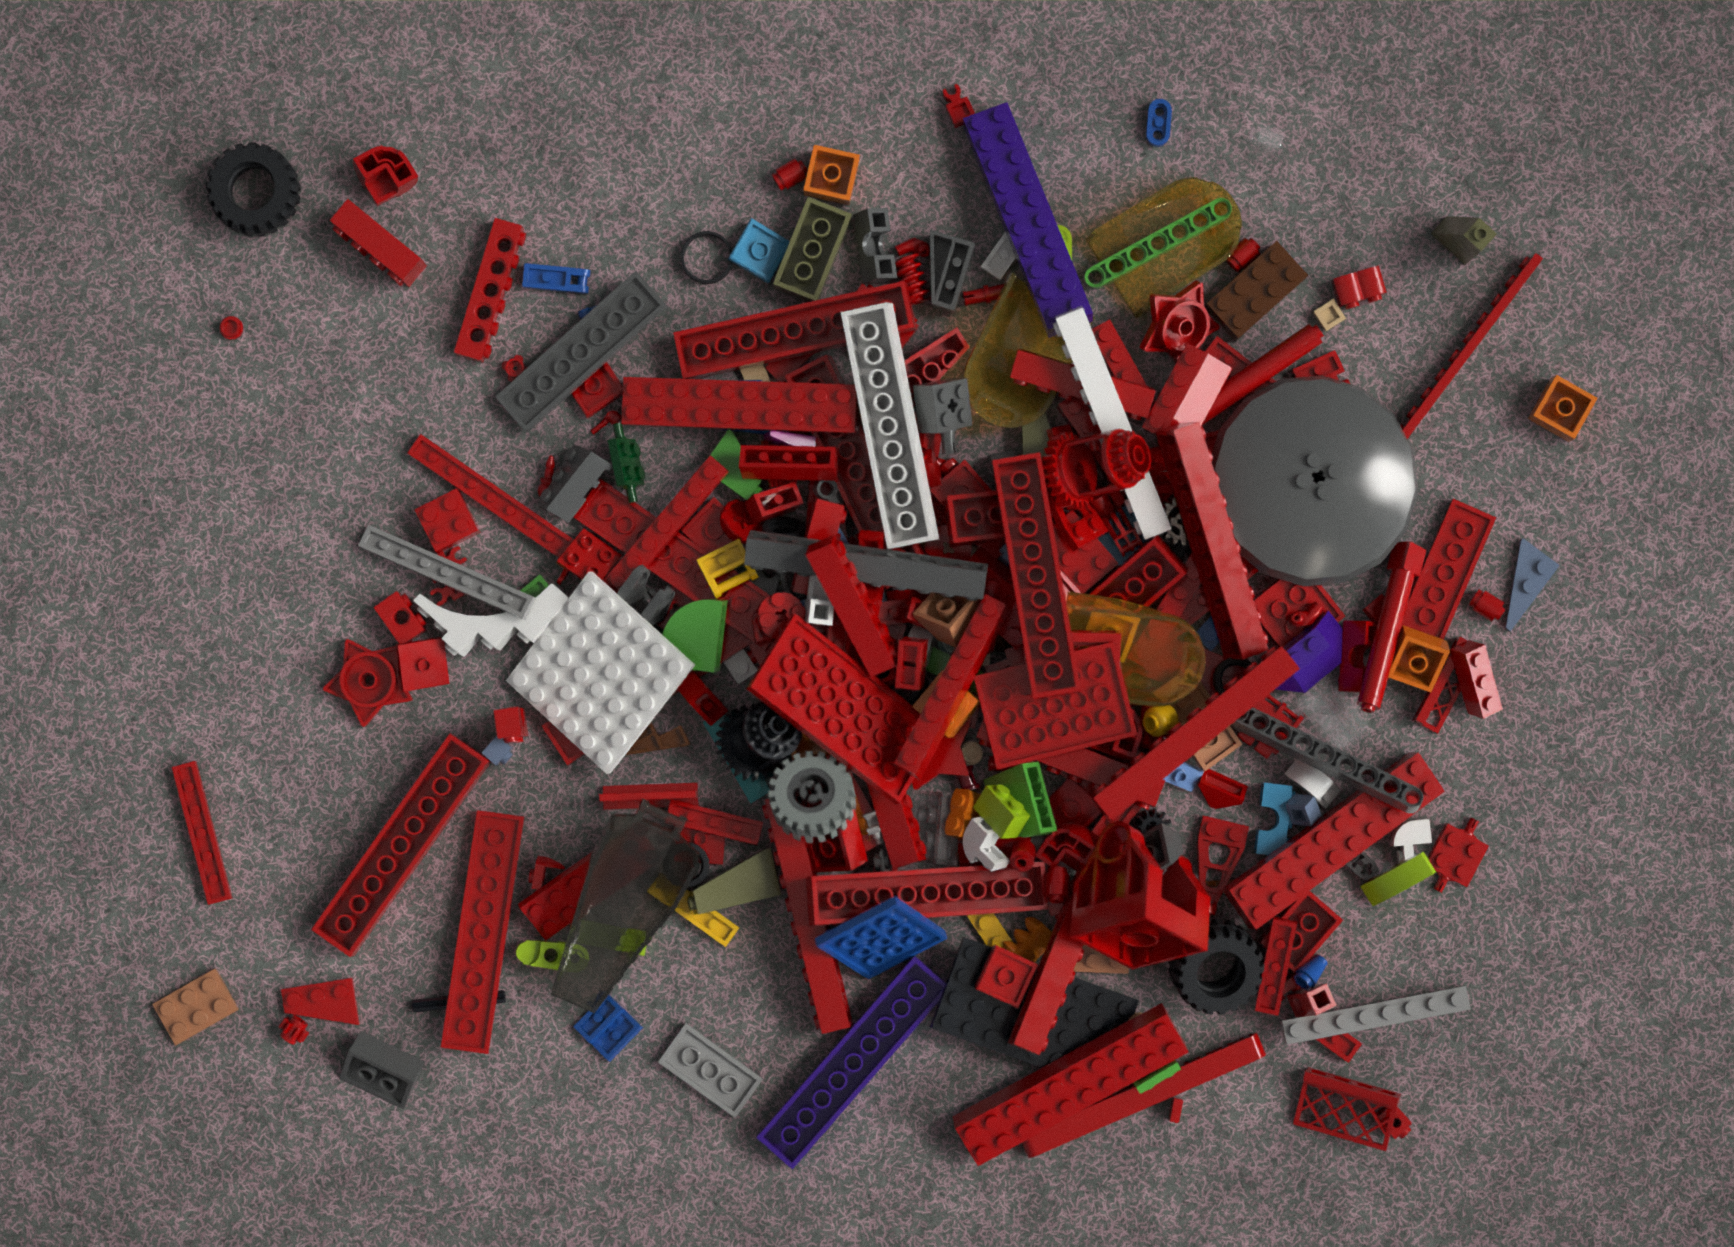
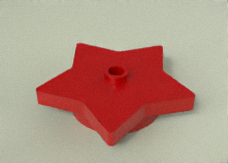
M1196 280L1175 296L1150 294L1152 323L1139 348L1146 352H1166L1177 363L1187 343L1199 348L1207 336L1220 328L1204 307L1203 283Z
M350 639L345 640L343 668L323 687V690L349 701L362 727H366L384 706L413 701L409 691L403 692L401 690L396 646L372 651ZM368 676L375 678L373 685L367 684L366 679Z
M968 719L954 737L948 738L946 735L943 736L921 779L919 780L914 777L912 781L914 790H919L939 775L969 776L961 747L972 724L971 719Z

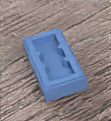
M1184 762L1165 777L1164 780L1192 792L1204 772L1200 768Z

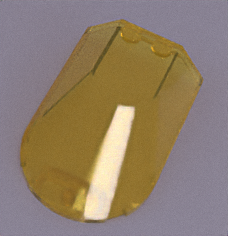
M1013 273L1009 274L966 362L963 378H967L970 405L974 411L987 422L1007 428L1020 427L1036 421L1048 410L1057 394V391L1050 390V393L1036 390L1037 385L1027 383V386L1013 383L1014 379L1010 378V372L1017 349H1024L1071 364L1073 362L1072 358H1066L1062 346L1066 344L1063 336L1058 337L1055 335L1048 338L1027 284Z

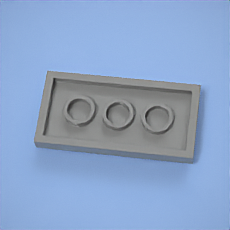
M688 1023L683 1026L658 1061V1063L734 1118H736L763 1080L760 1075Z

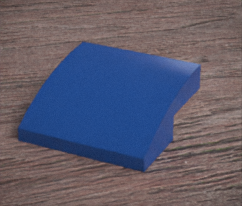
M607 992L573 1026L609 1062L643 1028Z

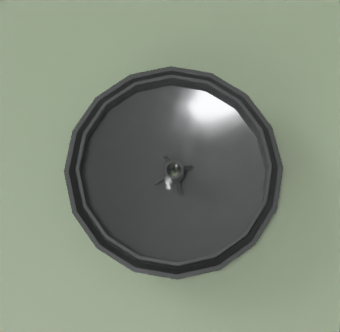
M1323 375L1280 379L1244 398L1219 429L1212 451L1213 469L1219 476L1220 492L1225 497L1227 503L1225 507L1226 512L1233 522L1234 528L1232 531L1234 538L1240 545L1239 554L1265 575L1300 586L1345 583L1382 563L1407 532L1418 494L1414 450L1395 415L1362 387ZM1312 475H1318L1320 481L1317 483L1313 482L1314 478L1311 477Z

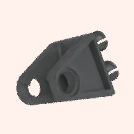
M642 564L630 574L617 594L654 626L666 618L675 592L667 586L664 591L660 589L649 603L642 594L648 581L650 570Z

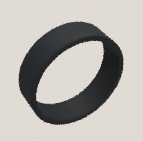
M698 232L689 237L683 245L681 251L683 269L692 280L698 283H717L728 275L733 262H729L727 269L719 277L710 280L699 279L693 276L685 266L684 254L686 248L694 239L701 236L719 238L726 244L730 254L732 252L731 246L722 235L716 232Z

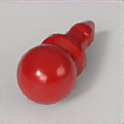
M552 455L548 457L545 464L544 477L540 478L541 484L537 489L539 497L552 482L555 468Z

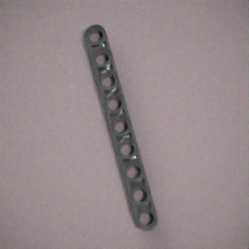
M1252 707L1243 714V718L1237 719L1230 725L1232 728L1403 812L1415 813L1421 807L1424 797L1418 787ZM1262 722L1265 728L1256 729L1253 723ZM1277 732H1282L1287 738L1278 740L1274 735ZM1305 743L1308 749L1305 751L1299 750L1296 744ZM1325 753L1330 757V760L1321 761L1318 755ZM1348 764L1352 770L1344 772L1340 769V765ZM1368 774L1372 776L1374 781L1367 783L1363 781L1361 776ZM1391 785L1395 788L1396 792L1387 793L1383 787ZM1414 796L1417 799V803L1409 804L1405 797Z

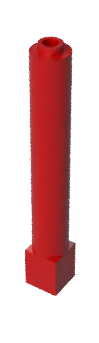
M1310 323L1227 379L1203 425L1322 344L1323 342L1320 338L1324 335L1318 326L1314 325L1312 327Z
M1411 541L1398 542L1391 550L1387 566L1391 574L1357 700V705L1361 706L1360 710L1367 713H1374L1375 710H1380L1414 577H1420L1426 550Z

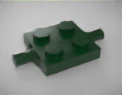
M616 423L612 425L615 438L607 440L616 485L626 490L628 504L636 503L638 499L635 488L645 485V471L641 466L639 458L641 451L636 443V439H627L624 436L622 424Z

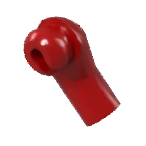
M911 238L895 246L899 257L909 252L913 254L919 253L920 257H927L930 254L928 243L917 238Z
M1314 601L1308 611L1293 613L1291 615V623L1296 627L1311 626L1324 607Z

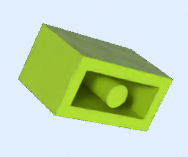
M1000 784L986 785L973 807L1001 839L1017 838L1030 817L1024 806L1010 794L1009 789Z

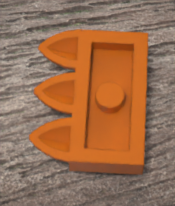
M1026 917L1025 924L1029 932L1023 929H1015L1014 937L1017 944L1012 941H1003V948L1032 962H1036L1044 953L1052 932L1038 919Z

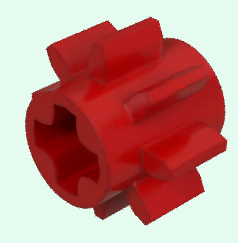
M293 1015L291 1019L289 1017L284 1018L278 1026L282 1029L280 1037L292 1045H295L297 1041L299 1043L304 1042L309 1035V1032L305 1030L308 1023L296 1015Z

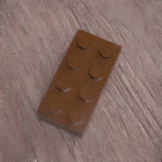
M1276 241L1205 305V308L1236 342L1309 275Z

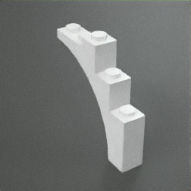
M551 583L540 595L535 597L526 620L507 612L489 616H470L455 613L437 606L421 594L414 599V602L419 605L417 610L426 618L431 616L436 620L434 625L441 632L445 633L448 631L441 638L447 643L444 647L454 656L458 653L465 657L479 640L491 650L493 647L501 650L518 630L517 635L528 644L531 641L535 644L569 597Z

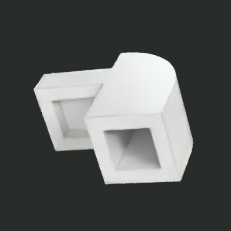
M811 575L809 576L807 599L805 600V621L811 624L831 626L834 607L818 577Z
M1297 759L1285 772V775L1295 785L1309 795L1315 796L1317 803L1325 809L1341 791L1322 771Z
M982 817L971 819L963 836V848L968 860L971 863L981 861L983 866L990 871L1006 868L1010 862L995 846L999 836Z
M1429 819L1406 821L1394 830L1390 846H1400V850L1397 851L1398 863L1414 856V844L1432 843Z

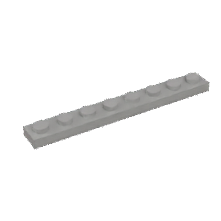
M370 525L367 526L358 544L360 548L523 620H526L535 601V598L531 595Z
M1466 986L1320 1013L1316 1016L1280 1021L1284 1043L1288 1045L1471 1010Z

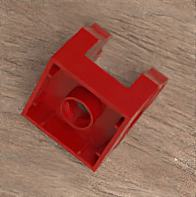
M1115 821L1101 832L1095 850L1074 883L1070 937L1132 970L1205 952L1208 950L1210 896L1192 872V864L1188 858L1181 855L1172 865L1167 867L1166 872L1162 875L1165 869H1161L1145 846L1142 833L1122 821Z

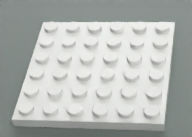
M588 572L506 681L606 774H610L695 664L594 572Z

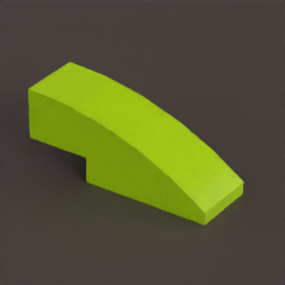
M1421 852L1374 876L1360 887L1371 905L1375 906L1428 878L1436 871L1425 853Z

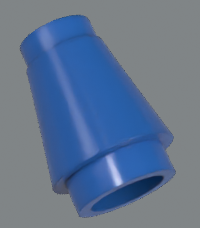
M1316 955L1296 970L1295 982L1305 990L1315 987L1325 967L1328 965L1326 959L1321 955Z

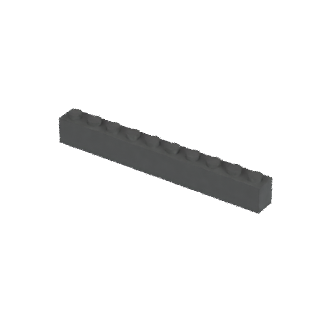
M750 530L746 542L744 565L756 570L764 568L774 569L778 573L796 572L798 575L805 577L816 575L805 554L809 545L820 540ZM843 543L846 549L845 555L848 561L853 562L857 570L856 576L860 582L869 583V585L874 587H881L883 585L893 586L896 590L915 589L923 594L935 592L945 597L963 596L965 599L973 601L983 599L988 564Z

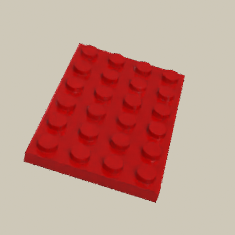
M1114 641L1074 651L1081 687L1080 693L1032 700L1026 663L975 676L974 680L997 770L1137 735Z

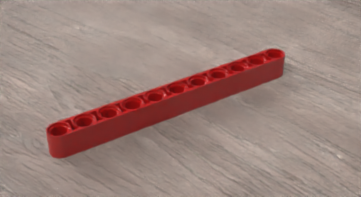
M1257 1032L1250 1034L1246 1039L1243 1037L1227 1044L1228 1047L1223 1049L1220 1047L1206 1053L1205 1057L1200 1058L1199 1056L1185 1062L1184 1066L1180 1067L1181 1070L1154 1085L1150 1090L1140 1094L1136 1087L1132 1085L1118 1091L1119 1094L1115 1096L1109 1095L1096 1104L1081 1110L1022 1142L1028 1158L1038 1156L1266 1056V1052Z

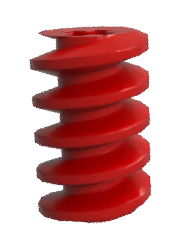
M919 253L901 257L895 262L896 270H899L897 271L896 279H901L900 281L907 283L912 306L931 300V298H924V295L930 292L929 289H922V286L927 281L919 280L924 271L916 270V268L922 265L921 262H914Z

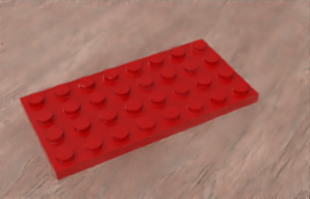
M796 613L793 614L751 680L747 690L895 805L899 804L914 777L899 770L894 762L918 720L920 713L877 677H870L867 669Z

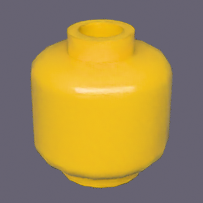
M1161 704L1147 709L1143 718L1144 729L1153 737L1168 735L1169 730L1179 723L1177 712L1169 704Z

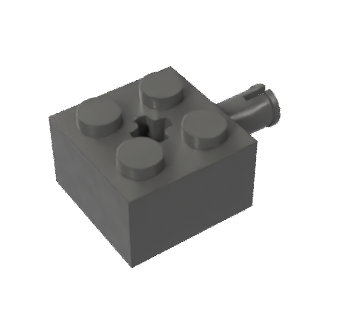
M946 378L914 385L918 433H940L942 454L957 453L955 431L959 428L972 426L967 378Z

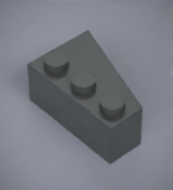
M930 230L932 308L955 315L974 255L975 243Z
M574 444L565 453L564 462L561 467L553 473L552 482L542 492L538 506L569 523L585 503L586 498L584 496L591 487L596 489L600 484L597 480L605 469L610 471L613 465L591 451Z

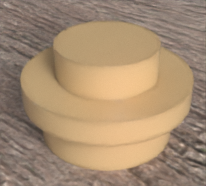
M973 741L962 745L961 748L966 764H977L983 755L981 746Z

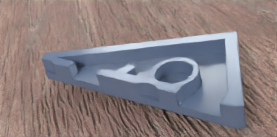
M1524 538L1519 542L1515 575L1506 616L1505 629L1509 632L1560 566Z

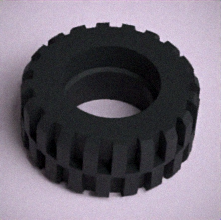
M249 142L248 146H244L242 143L235 145L236 149L232 151L229 148L223 151L225 156L222 159L217 157L213 162L216 165L215 168L209 169L207 174L210 177V181L206 182V190L209 193L207 200L212 206L214 214L231 230L237 233L241 232L245 236H252V234H256L258 237L265 236L266 232H271L272 234L277 232V227L280 225L285 227L289 223L288 217L290 215L294 217L297 211L295 205L300 203L301 198L298 195V191L301 190L300 183L297 180L298 175L288 160L276 149L273 150L265 144L260 146L256 142ZM251 169H262L268 172L274 180L273 196L260 209L244 210L233 199L234 183L244 172Z
M1214 918L1209 923L1208 950L1168 961L1170 966L1168 971L1172 983L1186 1004H1190L1196 1011L1203 1010L1204 1014L1212 1015L1216 1011L1218 1015L1226 1014V1010L1229 1009L1232 1012L1238 1010L1237 1006L1242 1003L1246 1005L1250 1001L1248 998L1251 995L1255 996L1258 991L1256 986L1257 984L1260 985L1263 979L1261 973L1264 972V963L1261 951L1243 927L1240 925L1236 926L1230 920H1226L1223 923L1221 919ZM1221 951L1235 954L1234 965L1223 978L1211 982L1197 979L1198 968L1209 955Z

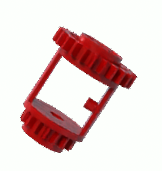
M1114 429L1079 438L1078 435L1073 436V432L1052 436L1050 441H1047L1048 447L1044 448L1047 456H1042V459L1046 462L1043 469L1047 471L1044 478L1049 480L1047 488H1052L1051 496L1056 495V503L1061 502L1062 508L1067 507V510H1076L1088 506L1089 502L1093 501V496L1134 487L1142 479H1145V474L1148 473L1151 465L1150 451L1145 440L1141 436L1136 435L1135 431L1129 432V430L1125 431L1123 429ZM1103 439L1101 450L1103 466L1114 486L1095 490L1097 486V468L1091 451L1101 449L1099 440ZM1084 443H1090L1091 451Z

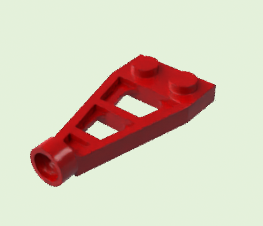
M1041 459L1042 466L1046 465V462L1043 459ZM1045 479L1050 511L1061 535L1073 552L1104 536L1109 531L1098 513L1090 505L1077 509L1082 514V519L1075 523H1070L1067 520L1061 502L1056 503L1055 496H1051V487L1047 488L1049 480Z
M1203 815L1197 836L1198 881L1206 890L1212 902L1210 903L1209 915L1215 916L1217 903L1223 893L1222 888L1227 885L1245 849L1249 826ZM1214 843L1230 849V854L1223 865L1213 864L1209 860L1210 844ZM1208 869L1222 873L1217 888L1206 885V871Z

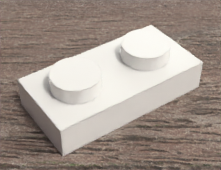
M1006 232L981 265V269L998 281L1002 279L1016 259Z
M744 649L724 662L738 684L758 671Z

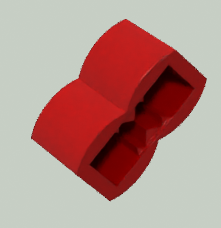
M1379 265L1331 280L1339 308L1345 306L1346 310L1359 307V302L1368 300V303L1382 300L1381 295L1387 293Z

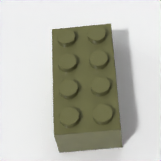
M808 197L773 282V288L807 302L820 300L851 223L852 214Z

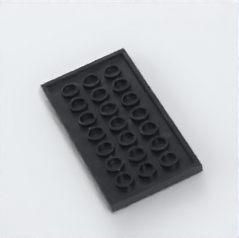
M962 937L930 1027L1036 1066L1044 1067L1127 1022L1135 1014L1139 1000L1074 977L1072 983L1068 984L1065 990L1066 999L1064 1004L1057 1010V1022L1047 1035L1049 1041L1046 1049L1043 1052L1041 1051L1040 1055L1030 1053L1009 1044L1008 1041L1033 978L1019 1008L975 989L976 982L992 947Z

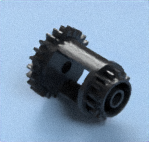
M762 701L750 705L748 709L745 705L741 706L739 710L735 708L731 711L732 715L727 714L724 717L726 722L722 721L719 724L722 730L717 731L715 734L721 738L715 742V745L721 746V749L716 754H723L724 758L720 762L729 763L726 770L734 768V776L736 777L742 773L744 781L749 776H751L752 782L758 780V777L761 781L767 779V775L770 778L774 776V771L777 767L781 770L783 769L782 762L787 759L786 756L798 747L801 741L802 732Z

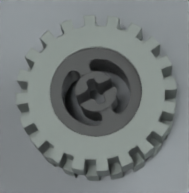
M805 751L806 757L800 758V754L797 753L793 755V762L790 763L788 759L782 762L783 770L777 767L774 771L775 779L771 778L769 783L771 791H768L770 805L779 827L782 825L783 831L787 835L792 832L793 838L798 841L804 836L806 843H813V837H818L819 842L826 841L825 835L830 834L832 838L838 836L837 828L844 831L847 828L846 819L851 821L854 816L852 809H856V795L850 773H847L846 767L842 763L838 765L837 759L832 755L827 760L826 754L820 751L818 752V757H814L812 751ZM819 783L828 788L829 792L827 794H823ZM796 796H801L804 806H807L809 803L810 808L799 805L795 801Z

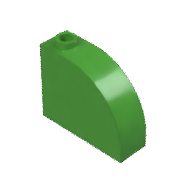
M704 599L691 602L675 612L666 624L663 636L695 664L692 670L713 673L720 671L728 600Z
M1039 762L1022 763L984 779L985 787L986 785L999 784L1007 787L1010 794L1024 806V809L1030 815L1019 837L1047 835L1057 831Z

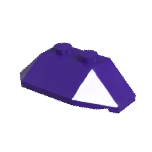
M1328 610L1316 619L1311 626H1307L1283 647L1300 669L1279 685L1276 690L1305 693L1341 664L1343 628Z

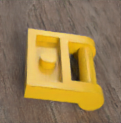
M740 539L696 560L715 599L721 597V593L749 579L753 581L758 578L755 569L744 565L746 571L718 585L715 581V578L744 564L745 549Z

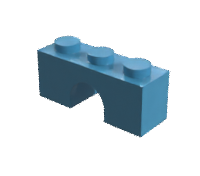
M1261 783L1259 806L1272 809L1276 814V823L1270 830H1256L1255 854L1269 855L1290 840V838H1287V831L1292 828V822L1285 805L1296 794L1295 791H1292V786Z

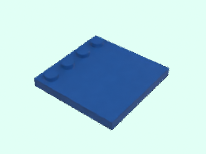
M894 896L847 922L825 931L822 935L816 937L815 941L818 948L869 980L946 940L947 935L944 929Z

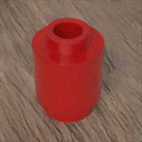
M794 158L777 168L772 177L781 191L785 188L788 190L805 180V173L808 170L802 160L797 162Z
M1243 238L1228 252L1225 261L1238 273L1241 269H1246L1260 255L1258 251L1260 246L1252 238L1249 240Z
M1096 486L1095 490L1101 489V488H1105V487ZM1108 493L1093 496V501L1089 502V505L1098 513L1100 518L1106 517L1109 520V514L1111 512L1115 513V506Z
M1480 589L1477 590L1468 604L1473 607V611L1490 622L1493 619L1498 621L1506 610L1502 607L1504 604L1502 600L1485 590L1483 592Z
M1020 839L1013 844L1010 864L1015 870L1025 872L1033 867L1036 849L1031 841Z
M1048 868L1045 880V898L1050 899L1051 903L1061 904L1069 898L1070 875L1067 874L1066 868Z

